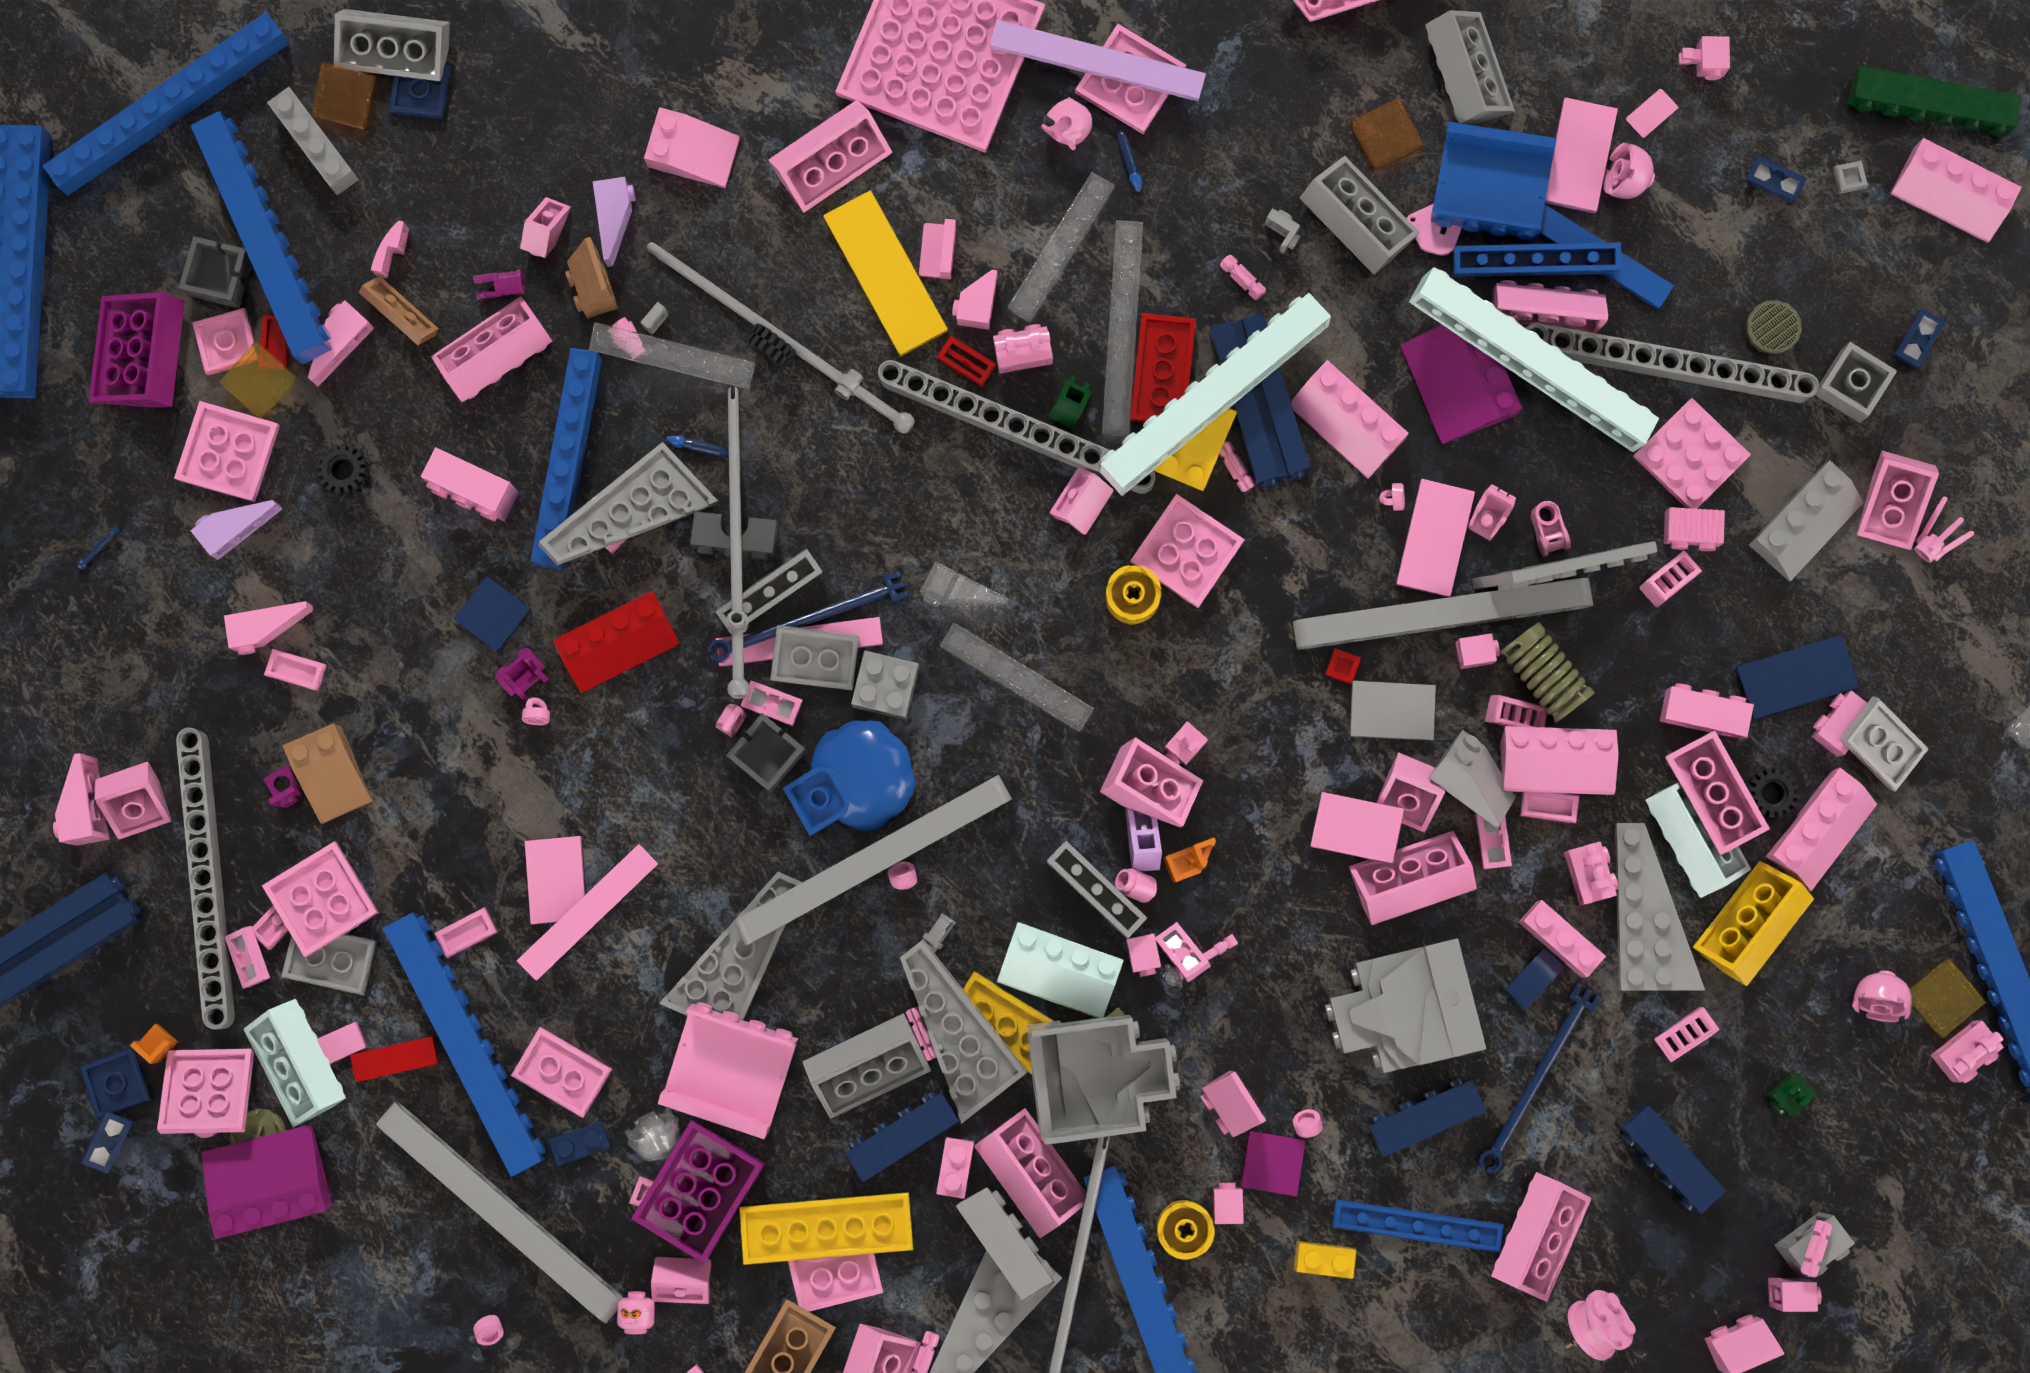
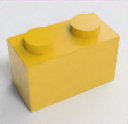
M1297 1241L1294 1270L1302 1273L1353 1279L1356 1250L1350 1247Z

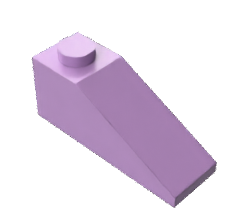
M625 177L593 181L603 259L607 267L613 266L632 212L631 201H635L634 187L628 184Z
M270 500L216 512L201 517L195 523L196 527L190 531L209 555L219 560L280 512L282 508L275 501Z
M1125 807L1132 869L1137 871L1160 870L1162 849L1157 819Z

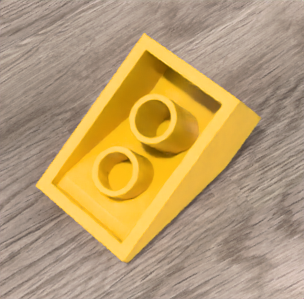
M1228 408L1154 469V471L1204 491L1237 411Z

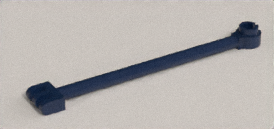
M897 571L883 576L884 586L777 625L801 628L886 596L890 597L893 604L909 598L910 594L909 591L897 593V590L906 587L905 581L893 583V580L902 577L901 571ZM777 625L744 636L743 648L776 637ZM713 641L709 646V654H714L717 648H723L725 654L721 657L711 655L710 658L717 663L728 660L730 654H732V641Z
M1580 981L1575 983L1567 997L1575 1002L1495 1143L1490 1150L1484 1151L1479 1156L1478 1164L1482 1170L1486 1167L1484 1163L1486 1157L1490 1156L1494 1160V1164L1491 1167H1486V1173H1494L1500 1170L1502 1166L1501 1155L1582 1012L1584 1009L1594 1012L1602 998V995L1597 992L1591 1001L1588 1000L1593 990L1588 986L1582 995L1578 994L1583 985Z

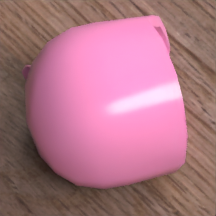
M1068 97V99L1056 104L1047 113V116L1053 119L1055 124L1050 127L1045 124L1041 125V128L1056 141L1068 145L1070 149L1075 150L1076 145L1081 143L1090 133L1092 116L1085 106Z

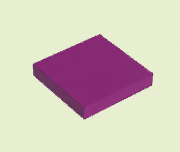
M1249 1131L1241 1187L1297 1196L1306 1140Z

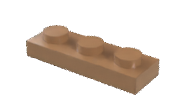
M378 276L362 285L359 293L417 345L436 335L439 328L383 278Z

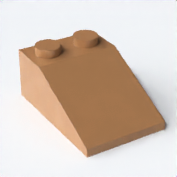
M591 237L585 238L567 261L570 270L565 273L570 287H576L578 295L574 296V301L578 312L583 311L588 319L618 309L602 257Z
M333 723L283 745L292 770L321 824L373 802L341 726Z
M786 1299L745 1373H811L836 1327Z

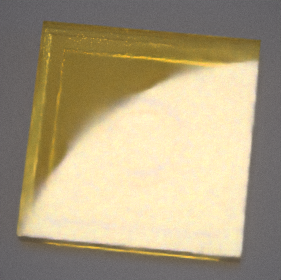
M254 342L220 380V383L258 418L263 419L298 378L258 342Z
M1950 959L1944 960L1909 989L1912 995V1004L1941 1038H1944L1986 1003Z

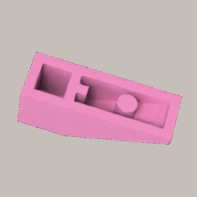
M345 300L342 304H337L330 310L329 317L325 321L324 325L331 336L328 342L332 350L313 359L308 378L316 386H319L374 329Z
M305 601L225 615L228 647L236 652L238 651L240 655L254 653L255 648L264 647L311 613L313 606Z

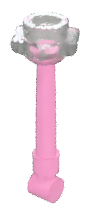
M1233 934L1223 939V942H1218L1213 948L1203 953L1207 960H1210L1214 956L1224 953L1227 948L1230 949L1237 945L1238 942ZM1170 964L1165 965L1166 972L1163 973L1165 980L1171 988L1177 986L1180 990L1183 987L1184 977L1176 967Z

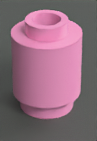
M1135 869L1121 870L1115 880L1116 888L1124 896L1142 903L1149 902L1157 892L1155 878Z

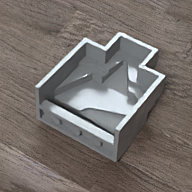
M1458 938L1354 963V970H1350L1354 986H1359L1360 991L1329 998V1005H1325L1328 1021L1334 1022L1336 1032L1332 1033L1335 1049L1340 1048L1341 1053H1348L1374 1046L1375 1052H1371L1372 1061L1375 1069L1380 1068L1381 1073L1423 1065L1486 1049Z
M1130 1015L1066 1023L1052 1021L1026 1025L1039 1136L1045 1145L1146 1131L1145 1123L1150 1122L1148 1106H1143V1103L1177 1098L1176 1090H1180L1178 1073H1173L1172 1062L1177 1061L1175 1046L1170 1045V1041L1166 1038L1135 1042V1039L1140 1038L1139 1026L1137 1021L1133 1022V1018Z

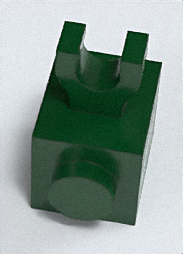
M1071 375L1070 379L1066 380L1048 418L1070 429H1073L1091 394V391L1088 390L1090 383L1085 382L1083 387L1074 383L1076 379L1074 375Z
M1790 1073L1767 1094L1771 1100L1769 1105L1780 1116L1784 1114L1789 1117H1793L1817 1095L1799 1073Z

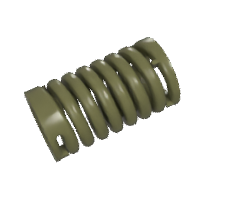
M1538 622L1502 649L1500 654L1508 657L1506 659L1508 664L1519 661L1513 668L1514 672H1523L1520 675V679L1523 682L1530 680L1527 683L1529 690L1537 688L1533 692V696L1535 698L1543 697L1540 700L1541 706L1546 707L1550 705L1546 708V712L1553 715V721L1556 723L1590 698L1595 692L1591 687L1585 685L1583 677L1576 678L1579 674L1577 669L1569 670L1572 667L1571 661H1563L1565 659L1564 652L1556 653L1559 650L1557 644L1549 645L1552 642V637L1545 634V628Z

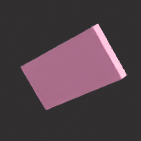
M1564 98L1556 133L1557 140L1545 203L1593 214L1597 212L1617 108Z
M1425 479L1420 480L1396 581L1397 586L1446 598L1451 596L1475 494L1474 491Z

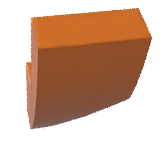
M1215 837L1163 858L1173 884L1201 873L1202 869L1206 867L1211 849L1215 845Z

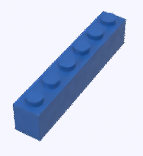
M1621 242L1454 246L1453 277L1618 274L1621 271Z

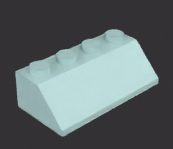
M1679 782L1646 799L1650 813L1659 823L1664 838L1670 843L1678 863L1684 868L1692 888L1698 893L1700 898L1727 886L1751 870L1739 846L1722 855L1718 854Z
M1018 922L997 982L1092 1017L1103 1018L1123 960Z
M296 999L267 1010L244 1028L293 1128L329 1110L346 1098L342 1085L337 1081L330 1067V1062L324 1056L318 1044L317 1036L311 1030L305 1018L304 1010L299 1006Z

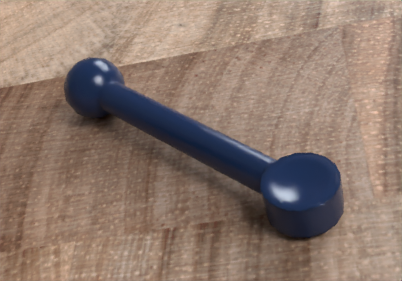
M118 526L113 527L109 534L84 559L77 562L78 569H86L88 562L113 537L118 536L121 529Z

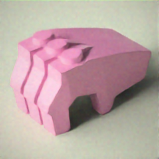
M1490 485L1478 502L1467 528L1490 541L1505 523L1515 505L1516 498L1510 494L1507 496L1505 491L1501 489L1498 491V487Z

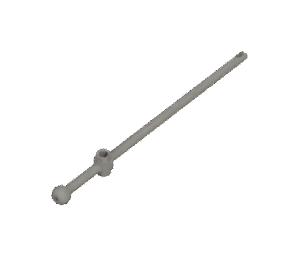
M653 242L648 243L647 250L652 255L753 325L756 323L762 324L765 328H769L773 333L775 332L780 338H783L786 343L795 349L796 355L837 382L838 386L834 391L844 400H848L851 395L857 396L893 421L895 429L900 433H908L915 423L913 416L906 412H897L861 387L860 383L864 378L857 371L850 369L847 374L841 373Z
M730 387L728 389L732 612L726 618L727 629L732 633L733 680L728 684L727 690L732 698L742 699L748 695L750 690L748 682L744 679L743 633L748 629L749 622L747 615L743 612L739 391L735 387V398L731 399Z
M1110 1136L1098 1138L1049 1373H1061Z

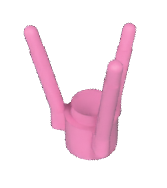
M1945 496L1937 505L1922 533L1915 539V542L1918 544L1914 548L1916 553L1929 563L1933 560L1937 562L1944 554L1974 535L1973 531H1969L1942 548L1945 545L1943 541L1964 521L1960 517L1939 537L1935 534L1927 536L1947 502V497Z

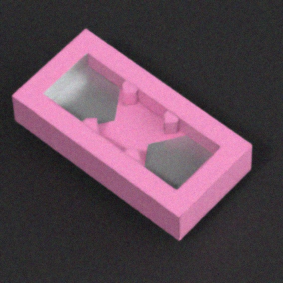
M751 680L749 693L743 699L741 707L759 714L763 713L769 718L793 726L803 700Z
M1475 814L1482 869L1512 866L1505 817L1496 828L1483 817Z
M1177 922L1155 937L1158 946L1187 982H1190L1211 967L1206 957Z
M252 926L244 927L225 936L243 989L252 987L270 978Z

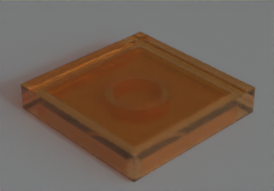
M321 62L311 116L359 129H366L376 76Z
M1400 98L1361 115L1350 122L1374 170L1410 154L1424 145Z

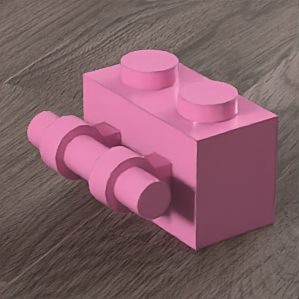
M1039 324L1029 325L1024 328V331L1014 332L1013 329L999 331L998 335L993 336L999 374L1053 364L1050 335L1047 326L1041 327Z
M1601 842L1564 852L1580 906L1617 896L1615 890L1618 889V882L1615 874H1610L1607 864L1610 863L1609 852L1605 846L1602 847Z
M1972 1021L1935 1051L1931 1057L1952 1082L1963 1081L1967 1083L1978 1074L1976 1070L1983 1064L1987 1066L1999 1057L1998 1052L2004 1048L2001 1044L2003 1038L1998 1032L1992 1033L1983 1021Z

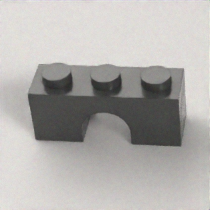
M694 512L691 546L697 549V553L713 555V551L724 552V556L731 557L730 537L724 534L725 519L721 514ZM749 518L748 528L741 536L742 554H749L752 559L762 561L768 560V557H775L779 527L777 521Z

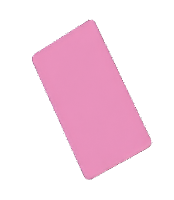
M1659 89L1631 113L1626 120L1644 138L1675 112L1678 106L1662 89Z

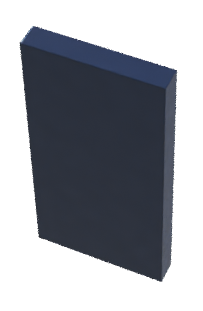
M1842 635L1735 667L1746 703L1754 704L1752 720L1859 688Z

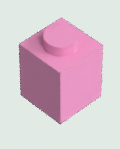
M1492 634L1460 638L1455 642L1460 669L1490 665L1497 661V656H1500L1498 641L1493 640Z
M1154 934L1127 939L1126 944L1132 972H1139L1140 977L1156 974L1155 968L1161 967Z
M1219 1183V1188H1213L1214 1224H1243V1189L1236 1188V1183Z

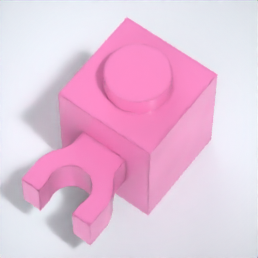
M1702 36L1696 45V49L1682 48V53L1678 54V65L1697 64V76L1705 77L1707 80H1717L1724 77L1730 69L1729 37Z
M1187 721L1165 746L1164 749L1168 752L1165 756L1178 765L1181 763L1185 767L1207 743L1208 739Z

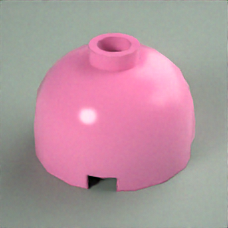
M1620 144L1609 158L1613 163L1610 171L1605 169L1603 188L1606 193L1616 198H1636L1650 187L1654 181L1655 174L1653 172L1652 158L1644 149L1636 145Z
M1880 971L1863 978L1859 982L1852 1006L1858 1013L1859 1009L1868 1012L1866 1014L1867 1018L1882 1022H1898L1899 1016L1905 1015V1019L1909 1018L1912 995L1907 984L1899 977H1896L1893 972Z

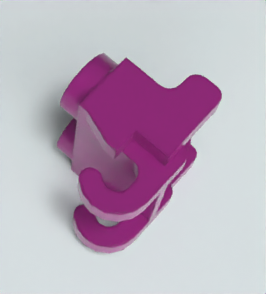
M529 648L519 651L515 661L509 666L501 667L496 673V679L511 696L516 693L523 701L528 698L524 692L541 678L546 683L549 680L542 671L545 668L544 664Z

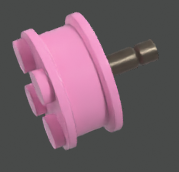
M1596 1290L1587 1296L1586 1301H1577L1570 1306L1568 1310V1323L1572 1336L1564 1340V1345L1568 1350L1579 1345L1589 1356L1603 1361L1612 1357L1615 1349L1623 1350L1629 1347L1636 1330L1633 1322L1620 1304L1618 1297L1614 1293Z

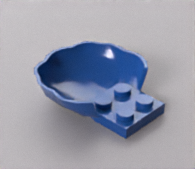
M853 720L844 724L839 729L832 730L822 736L813 753L811 771L785 786L783 790L808 834L812 836L837 820L861 831H874L882 828L890 818L896 817L906 808L909 798L913 794L916 782L911 769V759L907 747L899 738L891 734L889 729L881 722Z

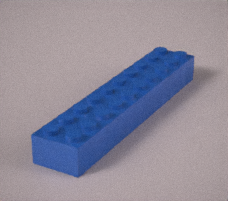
M0 125V398H36L50 177L42 165L51 160L52 135L42 125Z

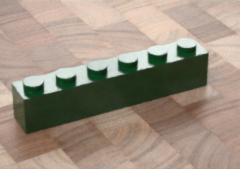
M1860 66L1852 76L1848 105L1864 112L1876 110L1881 111L1886 116H1909V119L1913 121L1930 120L1936 121V124L1940 126L1957 125L1963 126L1962 128L1967 131L1984 130L1989 131L1994 136L2008 135L2017 125L2021 95Z

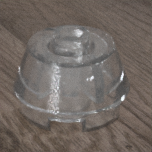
M665 1108L663 1110L664 1113L656 1115L655 1111L645 1114L634 1121L636 1127L632 1131L630 1129L625 1131L628 1138V1146L645 1161L661 1160L668 1157L681 1137L679 1119L673 1115L670 1108Z

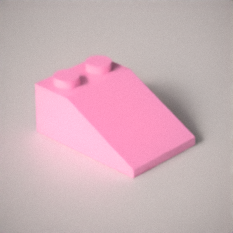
M659 107L644 159L648 168L726 188L740 136L686 114Z
M1881 451L1872 476L1857 535L1911 550L1939 475L1936 466Z
M1134 738L1121 746L1100 792L1124 807L1182 827L1203 780L1139 739Z
M81 753L74 754L55 813L56 822L53 823L54 834L56 838H59V842L78 846L110 839L107 820L95 801V780L100 778L97 758Z
M1228 1071L1201 1088L1204 1094L1200 1097L1209 1111L1214 1108L1218 1114L1219 1119L1215 1121L1224 1135L1229 1132L1232 1137H1235L1266 1121L1235 1071Z

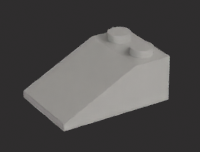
M1464 730L1461 731L1445 751L1429 779L1496 828L1501 824L1516 798L1512 791H1503L1502 774L1487 748L1476 737L1469 735Z

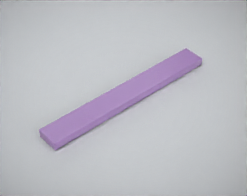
M1000 20L996 21L990 43V48L1198 102L1206 73Z

